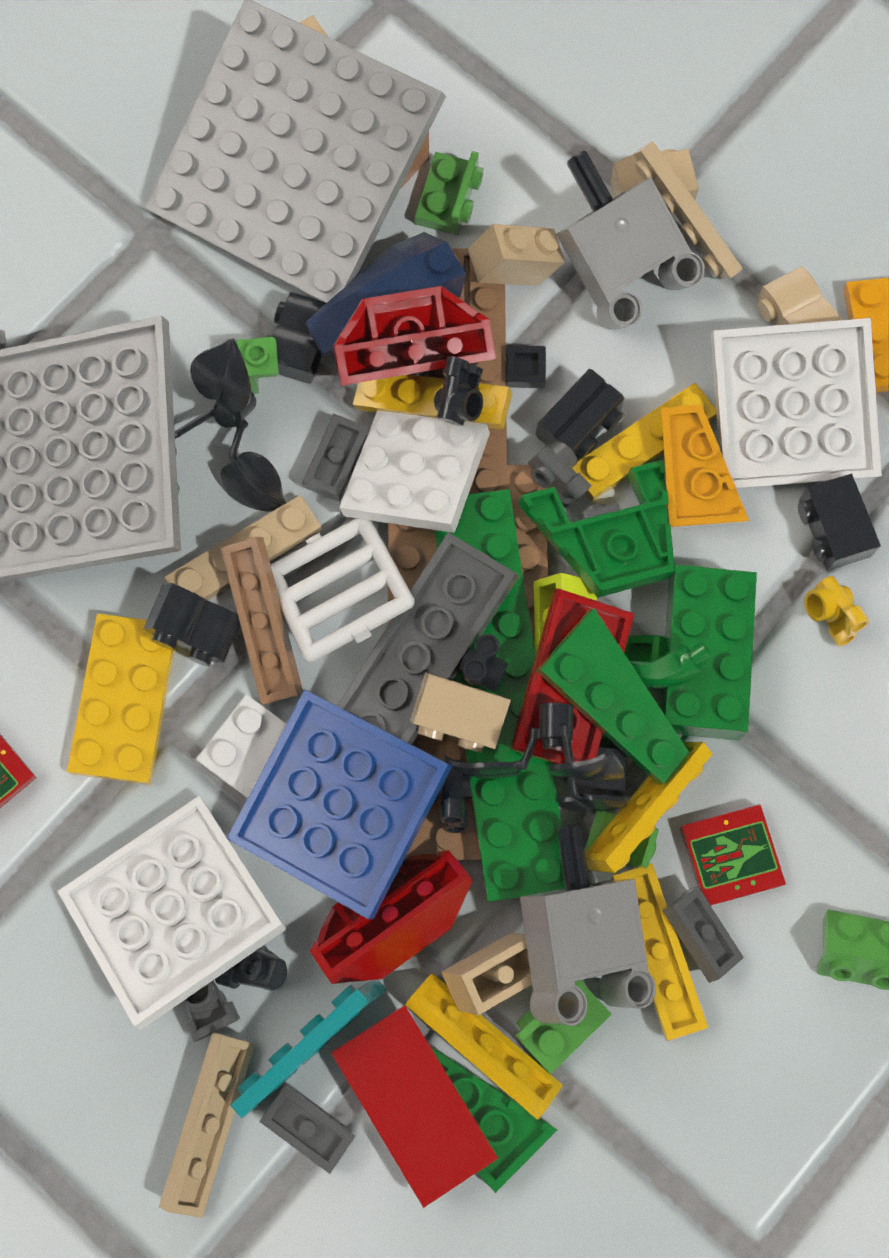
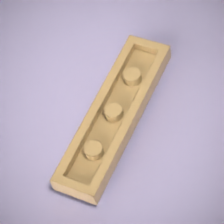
M654 141L644 145L635 152L633 156L638 161L635 164L637 172L643 180L652 178L671 215L674 213L683 226L680 227V231L690 245H697L705 257L702 260L708 272L713 277L719 276L721 279H730L743 269Z
M299 495L166 575L164 578L168 584L173 583L208 601L231 587L221 547L253 537H263L271 563L304 543L305 540L322 532V527L302 496Z
M212 1032L159 1208L170 1213L203 1218L235 1113L230 1105L240 1096L237 1088L244 1082L255 1046L254 1043Z

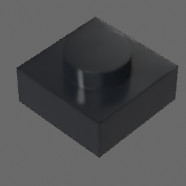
M507 345L506 387L545 388L546 346Z

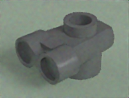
M554 442L550 447L546 445L527 463L533 469L531 476L539 486L543 488H556L564 508L568 507L574 500H578L592 486L580 472L577 474L572 469L577 464V458L574 452L564 443Z
M214 980L206 985L208 994L204 999L197 1000L194 995H191L182 1001L190 1018V1022L186 1024V1027L193 1042H197L211 1035L212 1032H216L241 1019L233 1001L226 1002Z

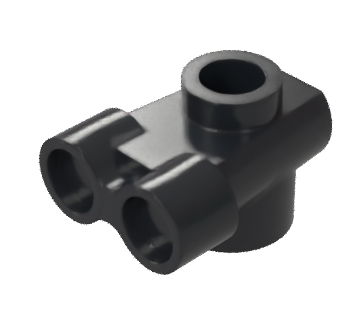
M447 356L443 375L445 376L443 388L436 392L434 398V406L438 411L436 418L458 426H463L465 420L475 421L478 419L483 409V396L475 388L479 387L483 372L482 368L471 365L464 359Z
M491 634L480 636L476 642V650L469 648L459 667V671L463 672L464 680L468 684L482 686L494 693L509 666V662L496 656L499 651V641L495 636Z
M451 768L434 803H441V822L444 823V830L449 833H463L467 831L465 797H473L471 789L472 776L463 774L454 768Z
M257 949L218 976L215 982L232 989H236L240 985H247L274 991L284 984L287 977V966L283 959Z

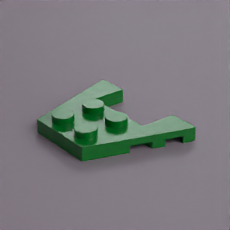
M663 460L630 468L627 477L640 505L620 511L570 522L555 487L521 495L519 500L521 509L597 598L671 578L675 572L671 525H668L666 507L669 502L668 491L665 490L664 486L666 471Z

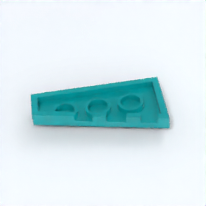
M371 980L356 990L352 985H349L331 1001L336 1008L325 1019L320 1014L316 1015L300 1030L304 1038L292 1048L287 1042L268 1059L273 1066L262 1077L256 1071L238 1086L237 1090L241 1093V1096L230 1106L242 1119L257 1108L298 1071L297 1068L301 1064L304 1065L326 1046L332 1036L337 1035L360 1015V1010L385 993L387 989L379 980Z

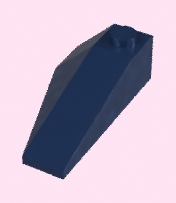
M426 232L420 233L390 246L344 289L309 318L305 326L323 357L334 353V343L362 299L442 286L460 298L466 272L446 241Z

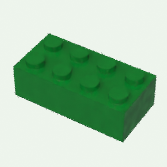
M675 565V572L669 578L665 626V637L668 638L666 654L682 644L691 649L701 641L711 653V656L699 663L702 672L679 685L661 688L660 708L678 735L739 741L748 733L757 572Z

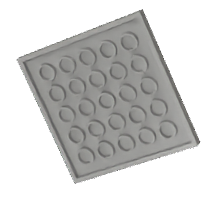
M244 0L145 208L327 303L357 276L446 96L442 91L253 0Z
M161 315L1 349L0 582L181 551L169 321Z

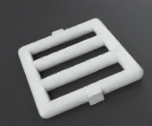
M355 518L322 537L318 533L305 540L306 546L271 564L282 613L303 658L308 662H314L354 639L357 644L372 636L371 630L414 606V598L371 520ZM361 534L366 546L288 587L283 577L284 575ZM375 560L380 572L303 614L300 613L296 604L297 601ZM389 586L395 599L314 642L309 632L310 628Z

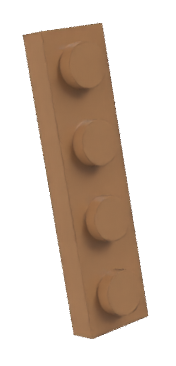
M253 537L221 547L261 705L302 695L303 688L284 615L281 610L280 599L264 538Z

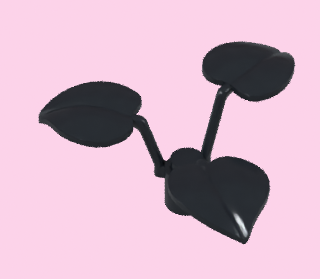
M234 338L228 339L215 347L202 351L192 361L190 374L196 389L203 397L216 400V403L207 412L175 430V439L211 417H214L215 421L222 427H236L237 429L228 455L232 463L225 465L221 469L222 482L228 493L240 504L255 510L274 511L286 504L283 497L282 483L276 469L267 458L258 453L247 451L239 456L237 454L243 432L248 427V422L245 418L255 409L256 397L251 391L248 371L239 347Z
M545 703L539 705V728L530 729V740L522 758L518 761L463 763L457 762L446 755L444 761L451 765L452 768L468 776L482 779L520 776V771L527 768L539 740L542 742V749L564 751L565 763L549 766L551 774L568 778L571 797H557L556 803L559 804L560 808L577 812L615 810L627 806V801L617 796H584L578 791L576 778L591 781L621 780L624 777V768L611 750L589 760L574 762L571 745L573 741L574 707L569 704Z

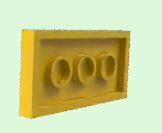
M98 613L96 615L67 772L71 775L151 785L175 649L170 650L151 641L153 635L143 630L147 620Z

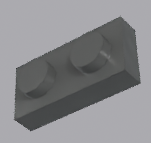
M333 413L302 481L303 487L340 502L370 427Z
M698 886L687 890L663 910L709 983L722 978L744 958Z
M287 1084L284 1085L259 1121L329 1174L356 1137L355 1134Z

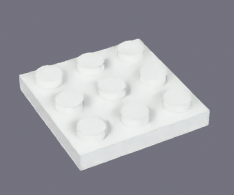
M377 410L339 507L343 516L455 533L490 435L487 424L465 421L463 426H458L435 417Z

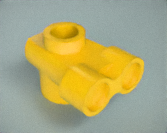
M834 576L822 579L813 590L808 591L805 595L804 606L808 616L817 622L826 620L830 628L828 632L838 647L854 640L857 636L856 633L870 622L862 608L854 604V596L850 588L845 585L841 586Z

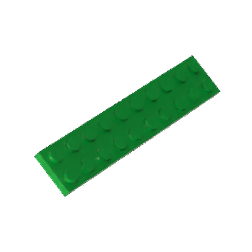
M510 489L468 494L455 533L449 532L514 571L519 576L482 634H491L498 639L499 651L496 656L509 662L507 671L496 692L494 693L482 686L468 684L464 680L463 672L458 671L455 676V682L511 700L496 748L484 746L482 753L465 748L467 763L515 762L523 756V753L510 750L534 664L535 650ZM434 530L436 549H438L448 532ZM531 756L527 768L520 771V776L497 779L471 778L472 801L487 903L518 899L522 896L565 888L557 830L562 827L559 804L556 803L555 778L549 772V766L552 765V762Z

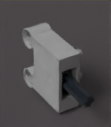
M586 151L579 152L567 161V166L590 205L592 212L561 230L556 235L597 306L596 315L603 327L616 330L630 327L639 321L642 315L640 300L631 292H623L622 288L660 265L658 269L659 280L669 290L692 287L702 280L705 270L703 260L699 255L690 250L651 177L636 183L612 198ZM678 262L682 263L685 267L686 276L684 280H681L677 275L676 267ZM617 301L623 305L625 310L621 321L614 314V305Z
M580 825L562 826L558 828L557 835L565 888L520 897L533 993L530 999L532 1015L537 1021L544 1024L577 1025L586 1015L587 999L581 988L575 986V981L601 975L603 976L599 983V992L602 1000L611 1007L644 1009L654 1000L656 985L654 978L648 972L635 879L606 880L589 884L582 829Z

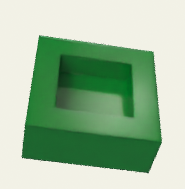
M629 635L624 654L631 661L645 662L658 659L667 652L668 638L660 635Z

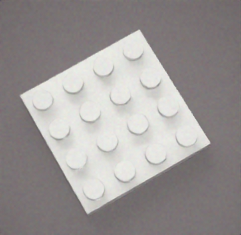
M871 318L713 330L710 333L719 448L736 489L824 482L851 473L854 479L882 476Z
M200 796L57 891L132 1024L139 1031L286 930Z

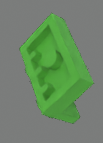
M471 151L469 160L435 152L415 214V225L458 236L462 222L469 223L474 201L469 199L472 189L479 190L481 186L484 168L479 167V152Z
M583 980L575 981V986L581 988L585 993L587 1012L584 1019L577 1025L567 1026L541 1023L532 1015L531 1009L516 1022L521 1029L514 1036L549 1074L557 1069L612 1015L583 984Z

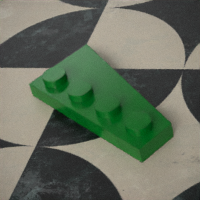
M595 608L589 609L536 672L657 784H664L689 751Z
M431 1047L498 1157L497 1160L477 1172L496 1193L558 1129L541 1118L537 1120L517 1102Z

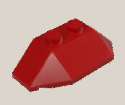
M442 286L362 299L333 345L340 386L441 369L445 367L447 356L464 359L469 364L496 359L490 319L477 312Z
M449 850L439 851L438 854L413 855L403 861L374 919H367L343 904L336 903L331 907L321 927L317 942L313 943L310 953L331 984L383 979L452 928L473 880Z

